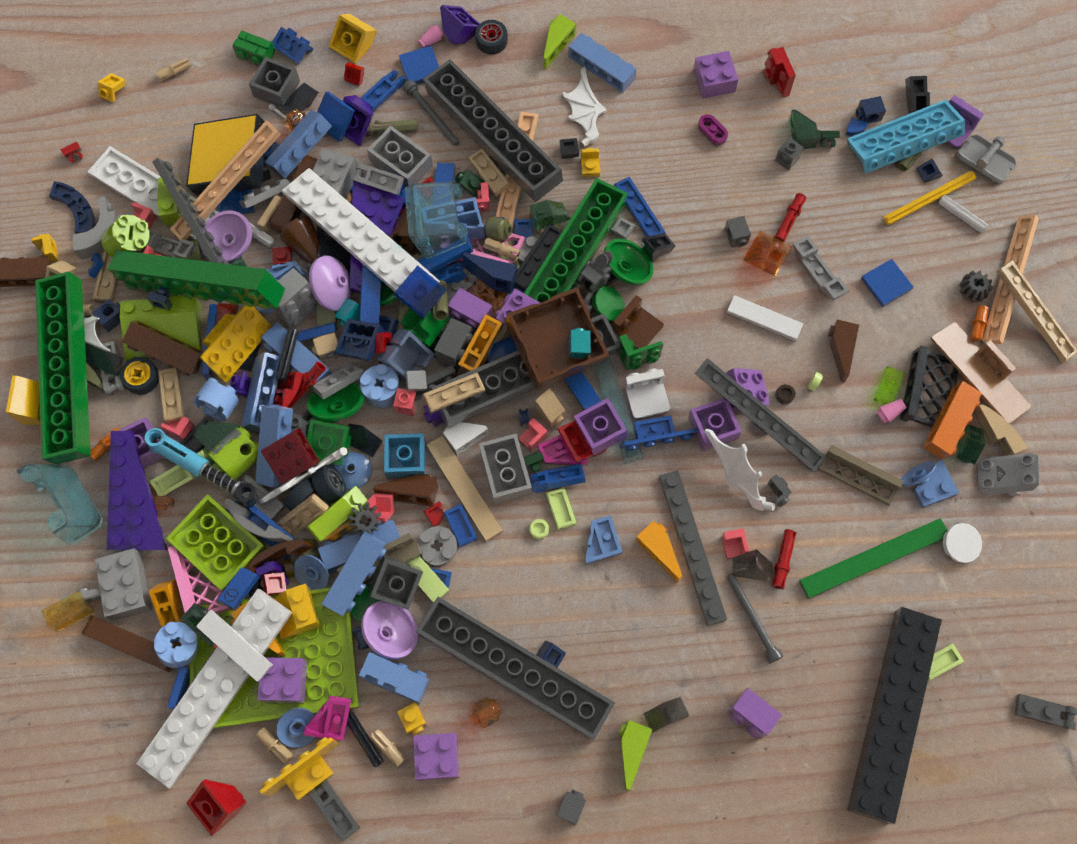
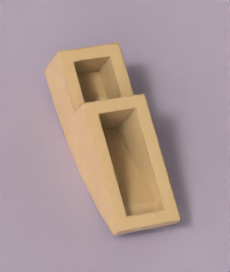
M983 404L973 411L990 444L999 443L1005 455L1022 454L1028 449L1016 430L995 411Z

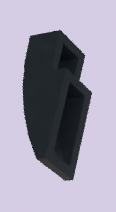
M909 76L905 79L908 113L910 114L930 106V92H927V76Z

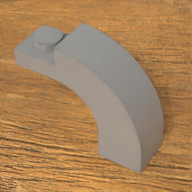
M105 196L98 198L100 217L96 226L87 232L72 235L74 252L80 259L92 257L95 252L99 254L104 251L101 242L103 232L119 218L114 211L113 204L109 203Z

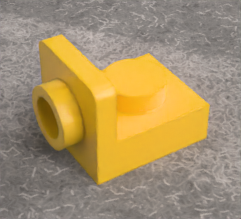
M110 73L99 80V97L113 103L115 101V92L126 86V79Z
M598 148L581 150L582 177L600 176Z
M40 234L37 237L31 238L32 243L38 249H41L44 257H48L51 262L59 261L56 241L49 234Z
M416 702L397 711L408 735L412 733L414 736L424 731L423 727L427 724Z

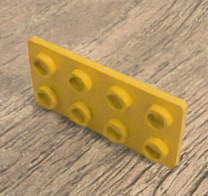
M244 305L236 315L225 314L202 342L208 348L200 358L223 382H228L262 341L261 337L272 326L254 306L248 307Z
M325 737L316 744L317 748L311 752L309 750L298 757L299 761L293 766L291 764L287 765L280 771L281 775L274 779L272 777L262 784L263 788L259 791L261 795L271 796L287 784L297 800H301L310 791L321 785L324 780L334 775L323 759V756L338 746V741L331 737L329 739Z

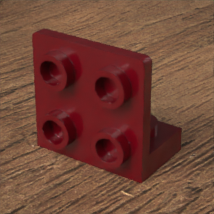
M300 428L261 450L262 455L280 484L287 482L320 462Z

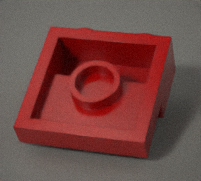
M784 47L772 48L767 52L768 58L764 63L765 69L763 70L764 77L768 79L770 85L776 84V88L781 92L782 97H787L790 95L796 74Z

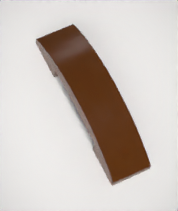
M303 540L278 543L254 557L245 568L257 574L256 569L261 567L263 563L268 561L275 562L287 554L298 557L314 548V545Z

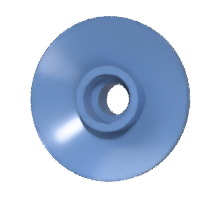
M349 452L348 455H345L343 465L334 464V467L341 474L345 482L346 489L364 486L372 474L370 461L365 455L358 452ZM350 466L355 467L353 471H348Z
M928 461L909 470L901 478L903 480L902 486L906 487L916 484L922 486L929 481L928 477L936 469V463Z
M303 555L296 560L294 572L296 579L301 585L306 584L310 590L327 587L329 573L322 561L311 555Z
M294 708L285 712L278 720L276 727L279 740L286 746L294 748L303 747L312 742L315 737L305 736L303 733L304 728L315 714L305 708ZM295 723H301L297 727L293 726Z

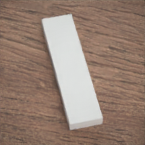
M735 295L727 310V314L795 342L804 324Z
M210 610L196 626L257 682L273 666L272 663L213 610Z

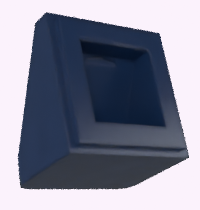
M933 158L917 167L925 183L943 176Z
M544 641L536 655L558 668L566 652L552 642Z

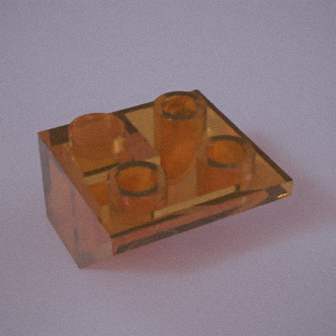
M760 230L743 260L776 277L793 246Z

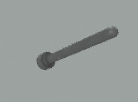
M413 80L407 81L403 85L404 92L416 99L453 145H458L459 140L420 95L417 84Z
M733 573L728 574V581L766 648L765 652L767 655L765 657L769 664L784 657L781 650L773 646Z

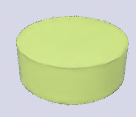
M815 372L807 388L815 391L822 380V374Z
M542 519L534 520L529 527L530 535L537 540L546 538L549 533L548 523Z

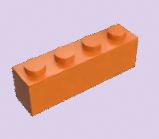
M964 381L953 386L922 448L941 460L953 456L957 451L956 445L965 434V427L973 418V411L980 404L979 399L982 393Z

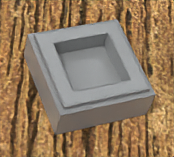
M619 217L611 228L610 233L620 239L627 240L635 229V225Z
M425 371L405 372L407 391L427 390Z

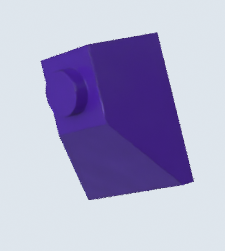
M441 5L443 33L451 43L465 44L475 36L476 28L480 24L461 6Z
M357 95L345 96L343 102L355 110L345 137L361 146L373 117V112L370 104Z

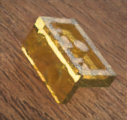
M79 591L42 610L48 627L56 632L95 613L93 606L84 601Z

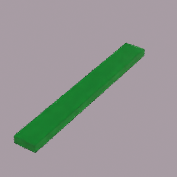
M941 518L800 579L799 582L807 598H812L941 541L948 530Z

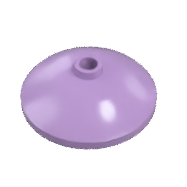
M223 211L212 216L206 222L205 227L207 231L213 235L215 245L222 250V257L228 263L241 257L248 249L252 239V228L247 218L241 213Z
M332 256L317 258L311 265L309 272V283L312 293L322 307L330 311H338L347 298L351 300L352 297L350 274L346 267Z
M378 601L372 604L362 617L361 628L363 637L369 647L378 655L388 659H400L407 656L415 648L418 640V634L416 633L417 625L407 609L384 601Z

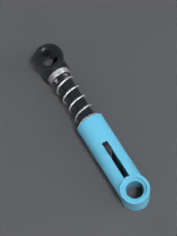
M153 428L146 432L145 441L152 453L162 455L198 478L206 477L207 481H213L214 485H219L221 489H226L227 493H231L242 507L250 508L257 503L258 495L254 485L251 483L236 482L233 478L227 477V474H222L220 470L217 471L213 466H210V461L168 437L161 429ZM155 439H161L158 443H153ZM246 492L252 493L247 498L242 497V495Z

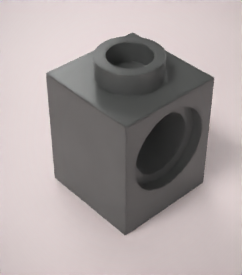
M789 137L779 148L775 161L790 170L800 159L804 147Z
M741 216L727 220L724 229L731 247H742L749 243L751 232L745 217Z
M573 789L571 793L567 791L557 817L577 825L586 802L583 799L584 794Z

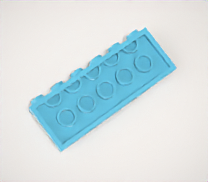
M943 100L847 138V144L863 163V171L869 173L964 135L965 119L947 100Z

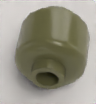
M493 216L485 222L484 233L487 238L503 242L511 235L512 226L508 219Z

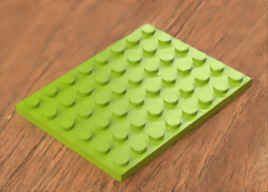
M331 587L311 590L321 626L283 640L280 637V633H278L276 638L285 655L280 656L269 648L263 655L267 658H303L308 662L304 704L263 703L259 701V682L249 675L213 729L277 720L285 712L294 708H305L316 714L330 696L351 699L350 709L360 708L351 613L346 611L341 616L322 605ZM244 599L238 607L247 603L250 599ZM210 604L198 606V613L207 611ZM233 610L217 614L229 626L233 625L231 622L233 616L230 613ZM202 619L196 620V624L190 625L195 631L198 640V653L189 664L190 686L215 651L213 647L215 643L196 627Z

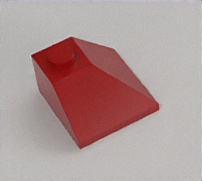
M205 779L200 783L186 804L209 834L213 836L234 818L247 802L233 785Z

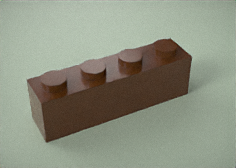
M38 256L37 258L19 257L18 259L0 258V287L35 286V280L45 278L47 266L53 263L48 257Z
M140 321L130 322L122 341L128 345L129 349L133 351L140 350L145 353L146 357L154 360L157 358L162 361L163 365L171 368L174 366L180 369V373L187 376L198 373L203 361L200 358L204 353L203 351Z

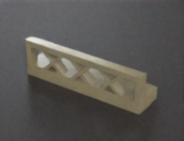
M833 445L828 449L825 455L827 457L818 469L888 506L903 483V480ZM829 459L836 463L838 469L830 470L824 466ZM848 469L853 471L855 478L850 480L845 478L843 471ZM865 478L871 480L873 487L868 489L863 487L861 480ZM884 487L890 490L891 493L888 499L881 496L878 489Z
M410 533L384 546L387 549L384 555L406 563L422 556L415 537ZM376 559L373 565L376 567L371 577L366 576L363 581L364 584L373 580L380 562L379 559ZM344 566L337 568L339 573L341 572Z

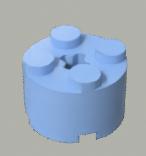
M379 364L367 369L360 377V387L369 405L388 408L394 404L396 391L398 388H401L394 370L384 364Z
M209 378L194 398L193 404L197 408L201 406L204 409L203 413L222 422L223 419L225 421L228 420L239 399L235 395L236 390L228 385L225 387L214 378Z
M169 622L163 626L156 634L154 640V649L159 660L170 668H179L190 664L198 653V640L195 631L189 625L182 622ZM180 642L181 646H176L174 649L172 644Z

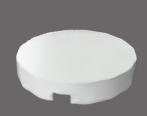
M959 523L952 525L943 536L944 551L955 562L967 563L974 561L982 550L981 536L976 528L970 524Z

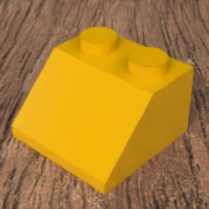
M341 14L338 16L328 47L352 62L357 63L372 46L377 30L351 14Z
M12 375L6 413L21 425H41L39 382Z
M306 584L285 590L274 598L293 612L279 632L282 640L321 626L311 590Z

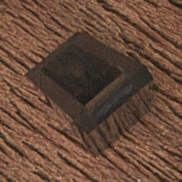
M757 549L733 557L732 576L772 582L773 563Z
M681 696L643 713L649 728L652 729V733L689 716Z

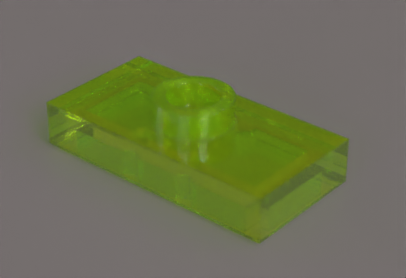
M887 366L874 401L884 405L894 402L905 372Z

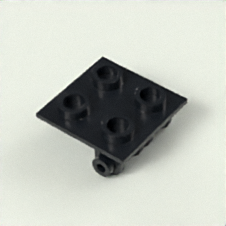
M321 228L317 258L332 256L338 259L350 272L351 253Z

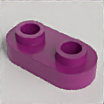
M706 114L700 117L698 123L699 130L713 144L723 145L728 138L726 128L712 115Z

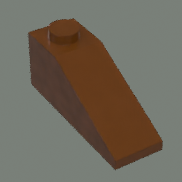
M837 319L834 326H830L828 336H831L830 347L840 380L845 382L850 374L859 324Z
M416 474L374 485L373 489L375 493L393 494L394 501L433 507L439 486L436 477L429 474Z

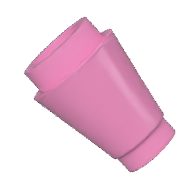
M435 24L429 27L418 42L422 48H425L442 40L444 34Z
M899 399L880 406L876 413L882 423L885 424L893 421L907 407Z

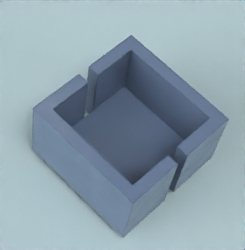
M398 329L389 342L391 346L386 345V350L380 353L377 359L394 370L397 377L406 383L405 372L423 371L420 368L412 367V365L425 368L435 354L409 330Z

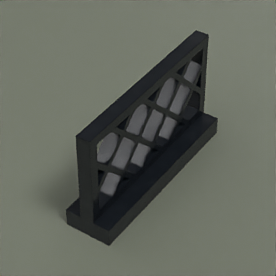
M922 345L913 351L903 400L907 408L901 413L900 420L905 422L911 420L933 427L936 421L933 416L942 410L937 398L943 396L946 401L957 382L958 370L953 366L952 373L948 374L943 366L945 363L952 365L945 356L930 352L928 347ZM928 357L935 361L937 364L935 367L931 368L927 363ZM938 367L944 375V377L939 380L932 371ZM927 373L934 381L930 385H927L924 380V375ZM946 379L950 385L949 390L947 391L944 390L943 386L940 383V381ZM933 385H936L941 393L936 397L929 388ZM924 390L931 399L927 402H924L920 396ZM930 402H933L938 410L931 414L926 406ZM922 407L928 417H917L918 409Z

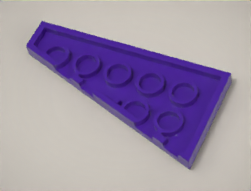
M353 180L352 205L387 236H390L402 210L405 198ZM351 254L350 290L361 294L363 264Z
M111 431L107 550H130L134 548L136 550H168L162 535V527L159 525L157 510L152 493L146 481V473L140 461V453L133 431Z

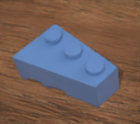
M476 197L422 209L428 236L461 238L467 235L473 239H485L484 227Z
M369 652L359 676L366 682L421 704L430 680L426 678L427 674L419 670L413 672L408 670V666L400 662L395 664L389 661L390 659Z

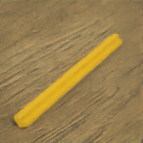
M968 171L883 217L884 223L891 225L942 198L944 195L976 179L975 173Z

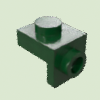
M467 169L463 172L460 171L454 179L456 182L453 187H461L475 197L478 194V190L481 189V183L485 181Z

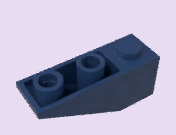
M463 253V267L491 289L511 294L517 279L518 265Z

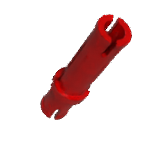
M796 193L792 204L788 206L786 216L774 236L776 242L781 244L785 242L796 218L800 216L801 208L807 199L804 194Z
M316 362L308 372L303 374L298 389L299 392L287 406L288 408H292L304 393L317 383L319 376L325 372L326 367L321 362Z
M784 530L778 561L774 566L775 575L771 585L776 589L783 590L785 588L786 577L791 569L789 567L797 535V532H794V530Z

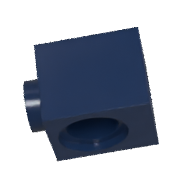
M881 96L860 100L856 108L857 118L867 123L882 121L886 112Z
M110 299L91 312L95 317L100 318L98 321L108 332L121 323L120 304L118 302L114 304Z

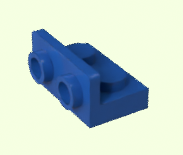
M280 27L272 41L274 47L299 64L307 50L313 51L314 48L309 45L310 41L304 37L298 38L296 36L298 33L291 28L286 30Z

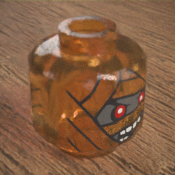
M295 109L285 115L284 123L289 133L305 118L306 114L304 111Z
M485 697L471 706L472 714L469 717L474 726L479 725L485 729L499 720L501 709L494 698Z

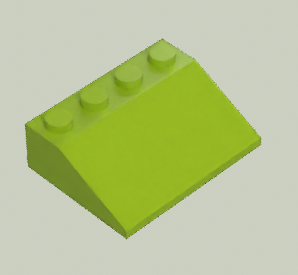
M185 296L169 297L173 304L170 311L152 306L148 299L120 301L122 338L124 339L131 321H140L201 350V303L197 297L191 299ZM123 343L126 361L134 357L150 359L145 356L144 352L140 350L133 351L127 347V344Z
M209 494L201 500L166 538L221 591L225 590L241 567L245 568L254 557L268 549L261 540L241 526L232 514Z

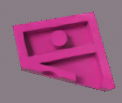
M561 435L537 445L538 450L542 452L545 464H588L587 460L577 463L574 461Z
M330 696L304 728L303 735L320 738L327 737V739L331 737L335 740L343 741L351 699Z

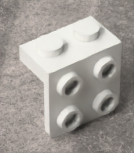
M653 368L646 371V373L629 374L625 378L624 386L634 419L669 412L670 405L663 384L665 377L663 369L657 370Z

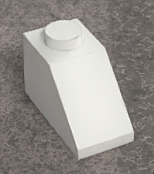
M460 422L449 428L446 427L443 432L445 440L457 456L489 435L486 426Z

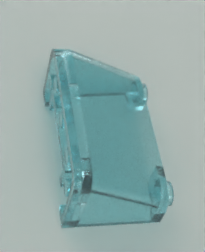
M455 181L419 183L405 187L409 236L427 259L467 243V229L464 224L458 221L456 199L461 198L463 191L460 184H456Z
M29 463L16 470L24 482L34 484L38 491L47 489L58 510L53 512L48 518V526L53 535L72 546L102 525V516L77 474L69 465Z

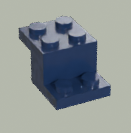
M380 315L379 324L348 319L334 353L338 356L370 362L373 353H375L376 333L390 332L393 337L399 321L396 318Z

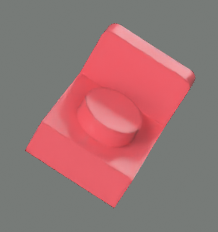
M488 182L481 183V190H478V199L476 201L479 212L490 210Z
M398 388L393 404L395 412L414 416L416 411L414 405L416 392Z

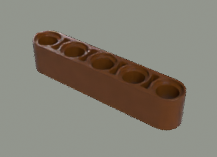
M306 155L292 181L308 168L313 170L318 159ZM284 195L270 221V229L282 233L281 230L288 223L299 218L302 210Z
M90 616L81 633L167 672H170L172 669L165 666L159 660L154 649V642L95 616Z

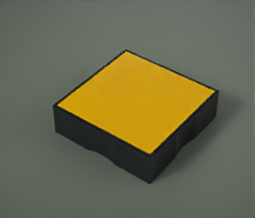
M258 114L195 123L193 126L186 187L199 197L262 126L264 120ZM263 155L231 191L262 187Z

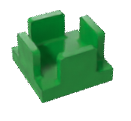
M421 301L419 305L425 311L420 316L413 309H409L401 321V324L405 327L402 330H409L426 347H430L450 316L448 315L444 320L433 318V304Z
M310 419L307 440L320 461L343 447L347 449L346 455H348L352 436H349L350 427L344 426V424ZM344 456L331 464L343 465Z

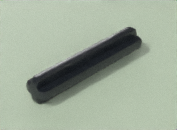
M288 328L275 376L278 381L285 382L287 380L299 334L296 328Z
M349 711L347 725L372 765L378 767L384 762L383 758L354 712Z

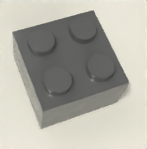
M265 57L250 81L249 86L254 97L283 107L294 93L300 79L297 69Z
M453 318L450 319L434 349L438 365L445 368L453 365L458 373L460 369L458 364L474 336L471 326Z
M384 555L379 562L368 593L372 598L409 610L423 571L420 567Z

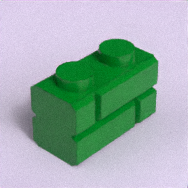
M241 30L232 46L238 58L242 60L248 59L257 66L263 62L265 57L272 59L275 54L273 42Z

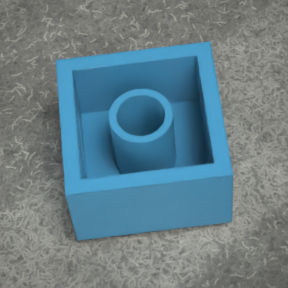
M424 433L385 435L384 473L387 479L426 474V440Z

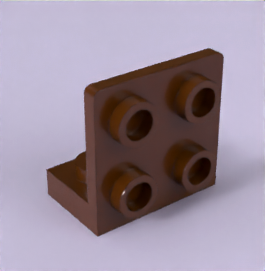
M636 295L614 320L612 330L619 336L627 334L628 339H632L635 348L639 349L647 346L663 328L664 323L641 307L642 298Z

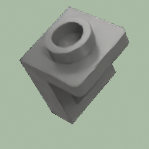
M776 474L767 484L778 496L773 502L775 507L778 505L782 507L789 501L788 497L792 492L788 488L787 482Z

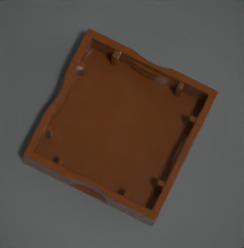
M578 287L555 295L542 303L531 304L510 312L506 316L505 323L536 390L603 364L609 357L604 342L590 319L588 308ZM575 328H583L585 331H590L591 353L586 359L568 358V336L570 331Z

